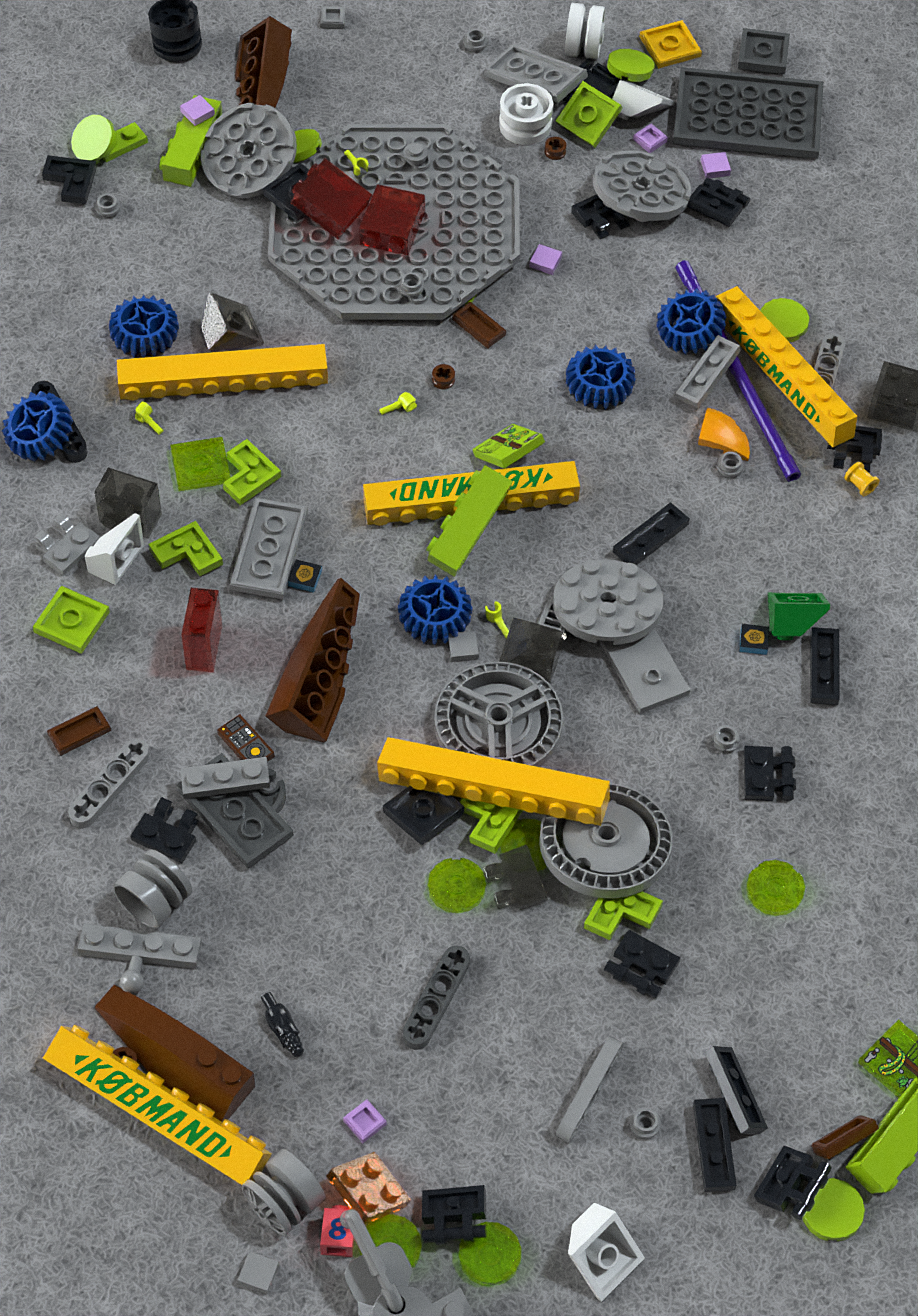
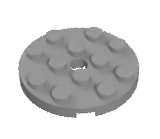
M253 103L241 104L223 113L211 125L205 136L207 140L204 150H201V163L206 177L222 193L236 198L256 197L264 194L263 188L277 180L291 169L297 147L295 132L290 122L276 108L267 104L266 106L254 105ZM248 146H254L251 156L249 154L244 155V150Z
M619 151L602 158V162L596 166L593 176L595 192L605 206L626 216L636 218L640 222L670 220L686 209L691 196V185L684 172L670 161L665 164L654 159V154L642 151Z
M587 560L568 570L558 580L554 589L553 609L560 624L576 637L596 644L597 640L614 641L613 645H620L645 637L658 625L662 616L663 594L655 579L633 563L616 560ZM602 599H603V600H611V601L615 600V602H614V603H611V602H602Z

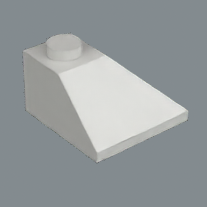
M622 80L619 81L612 98L623 107L618 117L628 120L629 117L638 118L672 107L675 104V101L634 83Z
M134 513L100 537L94 546L88 548L85 554V561L89 573L114 585L118 583L144 546L140 515Z
M593 1203L572 1224L568 1254L596 1298L602 1302L645 1257L617 1213L613 1210Z

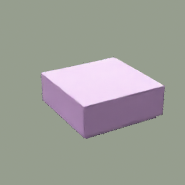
M201 95L180 105L181 113L194 126L215 115L214 108Z
M649 124L633 135V140L648 153L665 144L668 139L653 124Z
M725 152L701 156V163L706 178L730 176L731 169Z
M539 244L530 260L529 267L553 275L562 258V252Z
M367 1099L343 1117L344 1123L362 1143L387 1125V1121Z

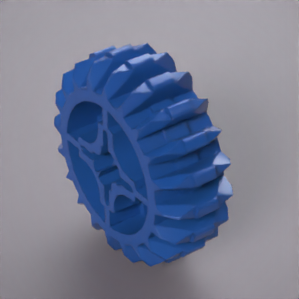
M697 288L693 293H690L687 289L685 294L682 295L676 292V298H668V305H661V312L657 313V329L660 338L665 341L668 348L673 347L676 353L681 349L685 354L689 350H693L697 354L699 348L707 351V345L712 344L718 335L722 337V330H725L726 315L725 311H723L722 303L717 300L715 295L710 296L707 290L701 294ZM710 316V319L707 322V324L703 325L707 321L706 318ZM679 317V319L676 321V325L673 326L675 320Z
M144 294L140 299L133 295L132 301L129 302L124 299L123 306L116 305L115 312H111V320H109L111 339L115 342L117 349L122 348L124 354L131 351L133 358L138 353H141L143 358H145L147 353H151L154 357L156 351L164 353L165 347L172 348L173 341L177 338L179 329L177 314L173 311L171 304H166L164 299L157 301L154 295L150 299L146 298Z
M595 344L592 350L585 347L583 352L577 351L575 357H572L569 361L568 368H566V384L569 387L570 395H575L576 401L584 399L583 403L585 406L593 403L595 409L598 404H602L606 410L608 403L614 407L617 406L618 401L624 403L627 396H630L633 386H635V370L631 359H626L625 352L618 354L617 348L608 350L607 345L602 349L598 348Z
M40 391L37 395L30 392L28 399L21 396L19 404L13 403V411H6L9 418L3 420L5 428L2 430L5 436V443L14 454L19 455L25 460L29 458L35 462L39 457L45 461L47 454L54 456V450L57 448L63 450L62 442L69 441L66 434L73 432L70 426L73 423L70 409L61 398L56 397L50 392L46 394Z
M436 574L430 580L424 576L422 582L415 579L413 587L406 586L405 593L401 594L398 605L399 620L401 624H404L406 633L412 632L413 639L421 636L423 644L428 639H432L434 646L437 643V639H442L446 644L448 633L457 637L458 633L464 632L466 626L471 622L470 595L466 594L465 586L459 587L457 580L450 583L447 576L443 580L438 579Z

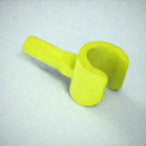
M349 150L344 152V155L354 165V175H360L359 167L364 168L368 172V160L361 157L355 158Z
M404 392L399 396L398 401L379 409V411L383 415L403 407L407 412H410L417 407L416 399L410 393Z
M141 402L136 407L135 418L142 423L146 422L160 435L164 430L150 417L153 409L146 402Z
M496 601L494 602L496 611H490L485 606L486 619L491 623H496L506 639L512 637L502 619L501 604Z

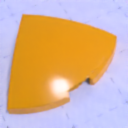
M707 408L698 445L724 450L723 454L735 452L741 456L742 460L749 461L750 447L745 432H742L736 421L715 409Z

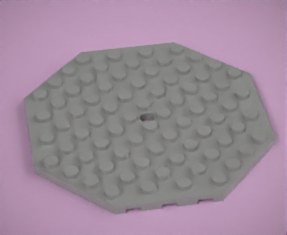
M348 124L342 129L341 134L334 139L330 137L322 143L321 147H317V152L312 157L292 164L291 169L301 163L329 185L328 176L348 171L353 172L354 165L344 155V152L349 150L355 158H365L369 163L368 172L364 168L359 167L360 175H354L359 188V194L340 199L332 197L298 222L271 201L268 260L340 319L444 320L520 261L519 178L513 174H507L502 170V166L488 155L486 157L477 151L475 145L464 137L459 138L453 133V129L446 124ZM422 143L428 148V157L422 165H410L404 158V148L408 144ZM393 217L401 219L400 221H397L396 224L390 221V219ZM409 272L419 274L424 280L425 286L421 294L413 297L402 294L399 289L401 278Z

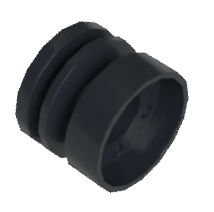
M159 0L151 6L148 17L153 49L157 56L174 62L194 57L202 47L197 6L190 0Z

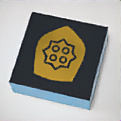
M296 559L288 579V586L314 593L322 572V566Z
M742 624L739 652L767 655L769 627Z

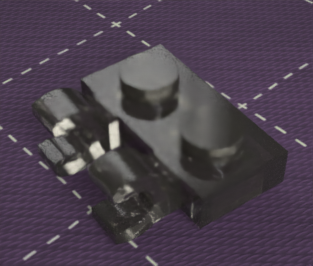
M527 845L499 854L501 863H494L483 867L487 883L507 876L512 888L494 893V901L498 910L518 903L519 909L523 910L548 900Z

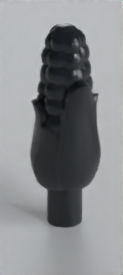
M271 992L265 993L261 996V1000L267 1009L265 1017L269 1027L276 1034L283 1048H288V1051L294 1057L302 1056L304 1048L298 1036L300 1031L295 1026L290 1012L283 1004H277Z

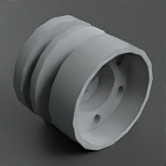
M149 849L142 855V860L139 859L134 863L135 872L127 871L113 885V892L122 906L131 915L147 927L157 929L171 915L170 906H180L182 899H186L192 894V886L188 878L174 862L160 852Z
M281 1149L266 1163L270 1177L257 1171L253 1175L254 1181H245L241 1189L256 1215L275 1232L286 1236L292 1229L290 1223L298 1225L301 1222V1217L296 1207L310 1214L325 1200L326 1196L319 1182L309 1169L292 1153Z

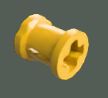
M862 462L852 465L844 476L847 482H852L860 490L859 493L863 497L873 492L880 482L877 476L873 477L864 469Z

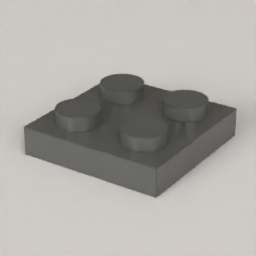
M743 28L738 69L785 74L790 34Z

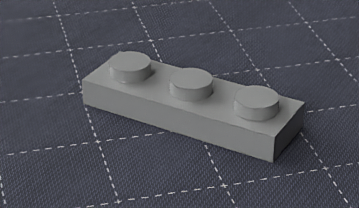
M718 335L677 390V399L699 409L740 353V345Z
M267 757L181 768L184 799L270 787Z

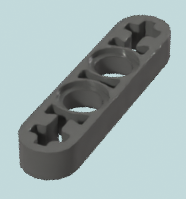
M451 946L444 952L403 1029V1041L410 1049L419 1050L426 1047L470 965V956L464 947ZM457 955L461 956V962L456 964L453 973L449 971L451 960L455 959ZM440 979H446L450 981L452 987L442 992L436 989L435 983ZM426 1004H434L437 1006L438 1012L434 1016H426L421 1009ZM421 1021L424 1023L422 1037H417L416 1040L411 1039L410 1031L415 1033Z

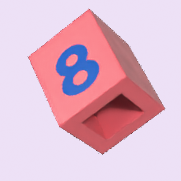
M335 1205L332 1208H324L320 1241L321 1255L353 1257L354 1237L350 1229L344 1228L340 1223L341 1214L349 1210V1207Z

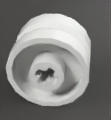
M571 3L566 32L565 56L577 57L580 54L582 43H585L584 55L586 59L598 60L600 47L604 39L605 7L593 5L590 8L588 20H585L586 8L584 4Z
M529 83L517 84L508 88L502 94L500 100L499 127L502 135L507 140L520 145H534L544 141L550 135L552 128V96L546 89Z

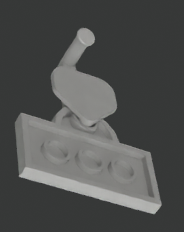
M349 1209L341 1214V1225L346 1229H350L362 1253L361 1256L353 1259L346 1266L344 1273L345 1281L357 1301L373 1306L371 1316H475L460 1287L433 1302L423 1292L414 1287H408L412 1267L403 1249L393 1242H386L376 1247L356 1210Z

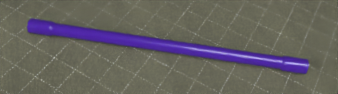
M689 261L679 262L675 269L684 286L687 287L690 293H693L697 288L701 294L703 290ZM709 316L708 318H706V320H707V321L705 322L706 324H707V322L709 321L710 316ZM722 330V337L729 340L724 330ZM737 356L729 366V369L774 452L788 482L800 478L801 472L792 455L787 451Z

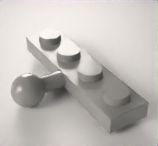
M84 924L78 945V955L130 961L128 971L123 973L120 978V987L125 992L136 994L144 985L143 976L140 974L142 963L196 969L202 942L201 937Z

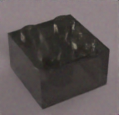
M884 361L871 399L867 418L917 432L918 370Z
M109 467L107 468L94 491L99 523H102L109 529H113L136 513L140 515L143 537L149 539L162 515L158 483Z

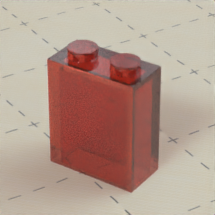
M324 158L319 165L315 163L309 169L308 177L305 181L300 179L292 189L294 196L291 203L339 240L368 207L372 194Z
M377 184L359 227L360 245L396 254L409 255L426 212L425 195Z
M191 587L181 634L186 670L214 672L222 631L219 590Z

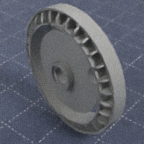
M508 662L481 663L464 669L455 675L439 694L435 706V733L441 748L485 756L475 752L476 750L483 749L489 753V756L486 757L540 767L553 755L559 745L563 728L562 705L550 683L533 670ZM452 709L457 711L456 725L459 736L468 747L458 739L452 729L449 718ZM544 709L548 723L546 731L542 738L530 748L540 732L541 715L539 710ZM499 718L503 721H495L494 719Z
M610 783V800L601 826L567 819L562 837L564 847L561 849L557 842L556 832L565 819L544 815L541 822L539 843L541 855L546 866L561 883L588 896L620 898L639 893L652 886L662 876L671 857L673 835L667 816L651 798L625 785ZM648 828L655 839V852L649 850L650 835ZM585 866H589L590 871H587L582 868Z

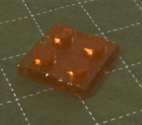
M375 1152L331 1168L326 1175L349 1208L359 1213L364 1224L401 1210L411 1201L410 1197Z

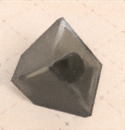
M212 292L208 295L200 332L205 341L204 345L210 352L247 350L264 344L247 305Z
M513 618L499 662L514 663L527 667L541 675L551 684L566 634L537 623Z

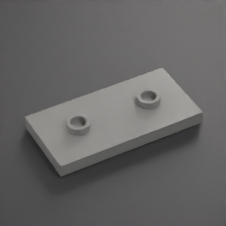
M516 44L511 45L484 69V75L487 78L509 86L524 83L538 85L548 91L555 103H559L588 77L586 69Z
M255 498L230 582L231 591L284 600L288 579L293 568L308 514L307 506Z
M655 628L645 637L626 644L613 645L614 641L598 640L639 714L690 694L687 683Z

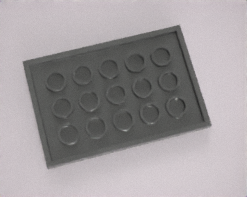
M681 67L673 144L818 159L824 82Z

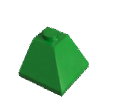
M768 592L767 595L770 631L779 640H793L794 636H802L830 610V603L822 593Z

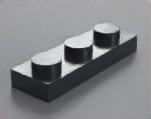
M670 502L613 546V553L623 562L637 565L689 525L690 518Z
M812 627L810 632V703L838 705L840 700L839 629Z
M712 1046L705 1054L709 1061L710 1070L715 1075L721 1088L722 1097L725 1098L733 1115L735 1126L741 1134H761L768 1127L733 1048Z
M725 1098L696 1099L693 1102L704 1192L736 1190L737 1184Z

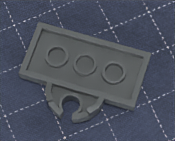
M221 753L205 765L230 761ZM268 768L270 782H273L276 778V771ZM283 779L278 781L276 787L270 791L255 789L185 799L247 868L253 866L294 836L293 829L278 814L283 809L286 801V789ZM181 781L176 785L177 791L184 798Z

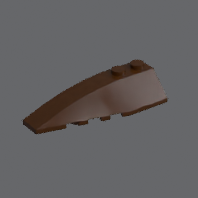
M271 16L240 36L235 80L240 82V87L236 89V96L240 98L241 102L239 105L253 103L254 105L266 106L267 104L275 108L278 103L289 65L292 29Z
M342 578L337 579L304 631L284 670L266 713V717L285 733L319 742L327 741L345 696L346 688L342 687L344 675L348 674L347 653L349 650H352L353 643L350 633L351 627L355 626L360 597V594Z
M113 985L96 1004L95 1009L126 1046L136 1053L137 1059L144 1066L147 1073L150 1071L163 1078L165 1081L162 1085L170 1090L176 1087L190 1096L188 1101L198 1106L201 1103L215 1111L213 1117L221 1122L224 1119L228 1120L255 1088L254 1073L183 1023L130 992L123 991L120 987Z

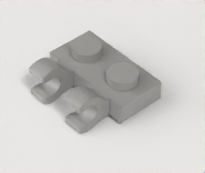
M60 513L53 519V522L57 524L54 529L64 537L55 543L45 531L41 530L34 536V539L38 541L35 546L45 553L43 561L64 576L85 557L88 548L94 546L100 536L82 522L74 526L64 514Z

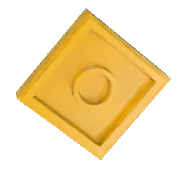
M683 20L640 31L639 37L658 69L702 56L700 47Z

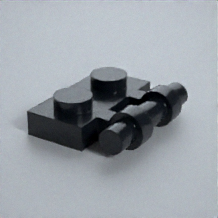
M707 177L703 185H699L692 193L687 207L730 227L742 212V206L747 207L750 197L743 195V191L737 188L733 190L725 186L724 182L718 179L714 181Z
M744 746V800L773 801L774 791L782 792L784 801H792L794 799V791L796 790V779L793 778L796 760L792 755V747H782L781 756L773 757V747ZM773 769H782L781 779H774Z
M628 929L614 952V957L621 960L622 963L618 965L609 960L605 965L604 971L612 974L613 979L620 983L625 981L637 988L636 991L644 996L648 994L657 999L662 988L653 984L654 980L666 985L679 964L681 957ZM633 967L646 975L642 978L629 970Z
M783 1146L754 1197L758 1203L783 1213L788 1204L793 1203L795 1207L791 1215L798 1220H802L805 1213L810 1212L815 1204L814 1198L819 1189H823L828 1182L827 1176L832 1167L826 1162H821L817 1169L810 1168L813 1164L811 1155ZM803 1180L808 1181L809 1183L803 1193L797 1191Z
M484 1185L422 1191L423 1223L434 1224V1229L422 1230L423 1243L435 1242L436 1245H443L447 1241L464 1240V1243L474 1242L475 1238L487 1237L486 1225L474 1226V1220L486 1219V1189ZM462 1221V1227L446 1228L447 1222Z

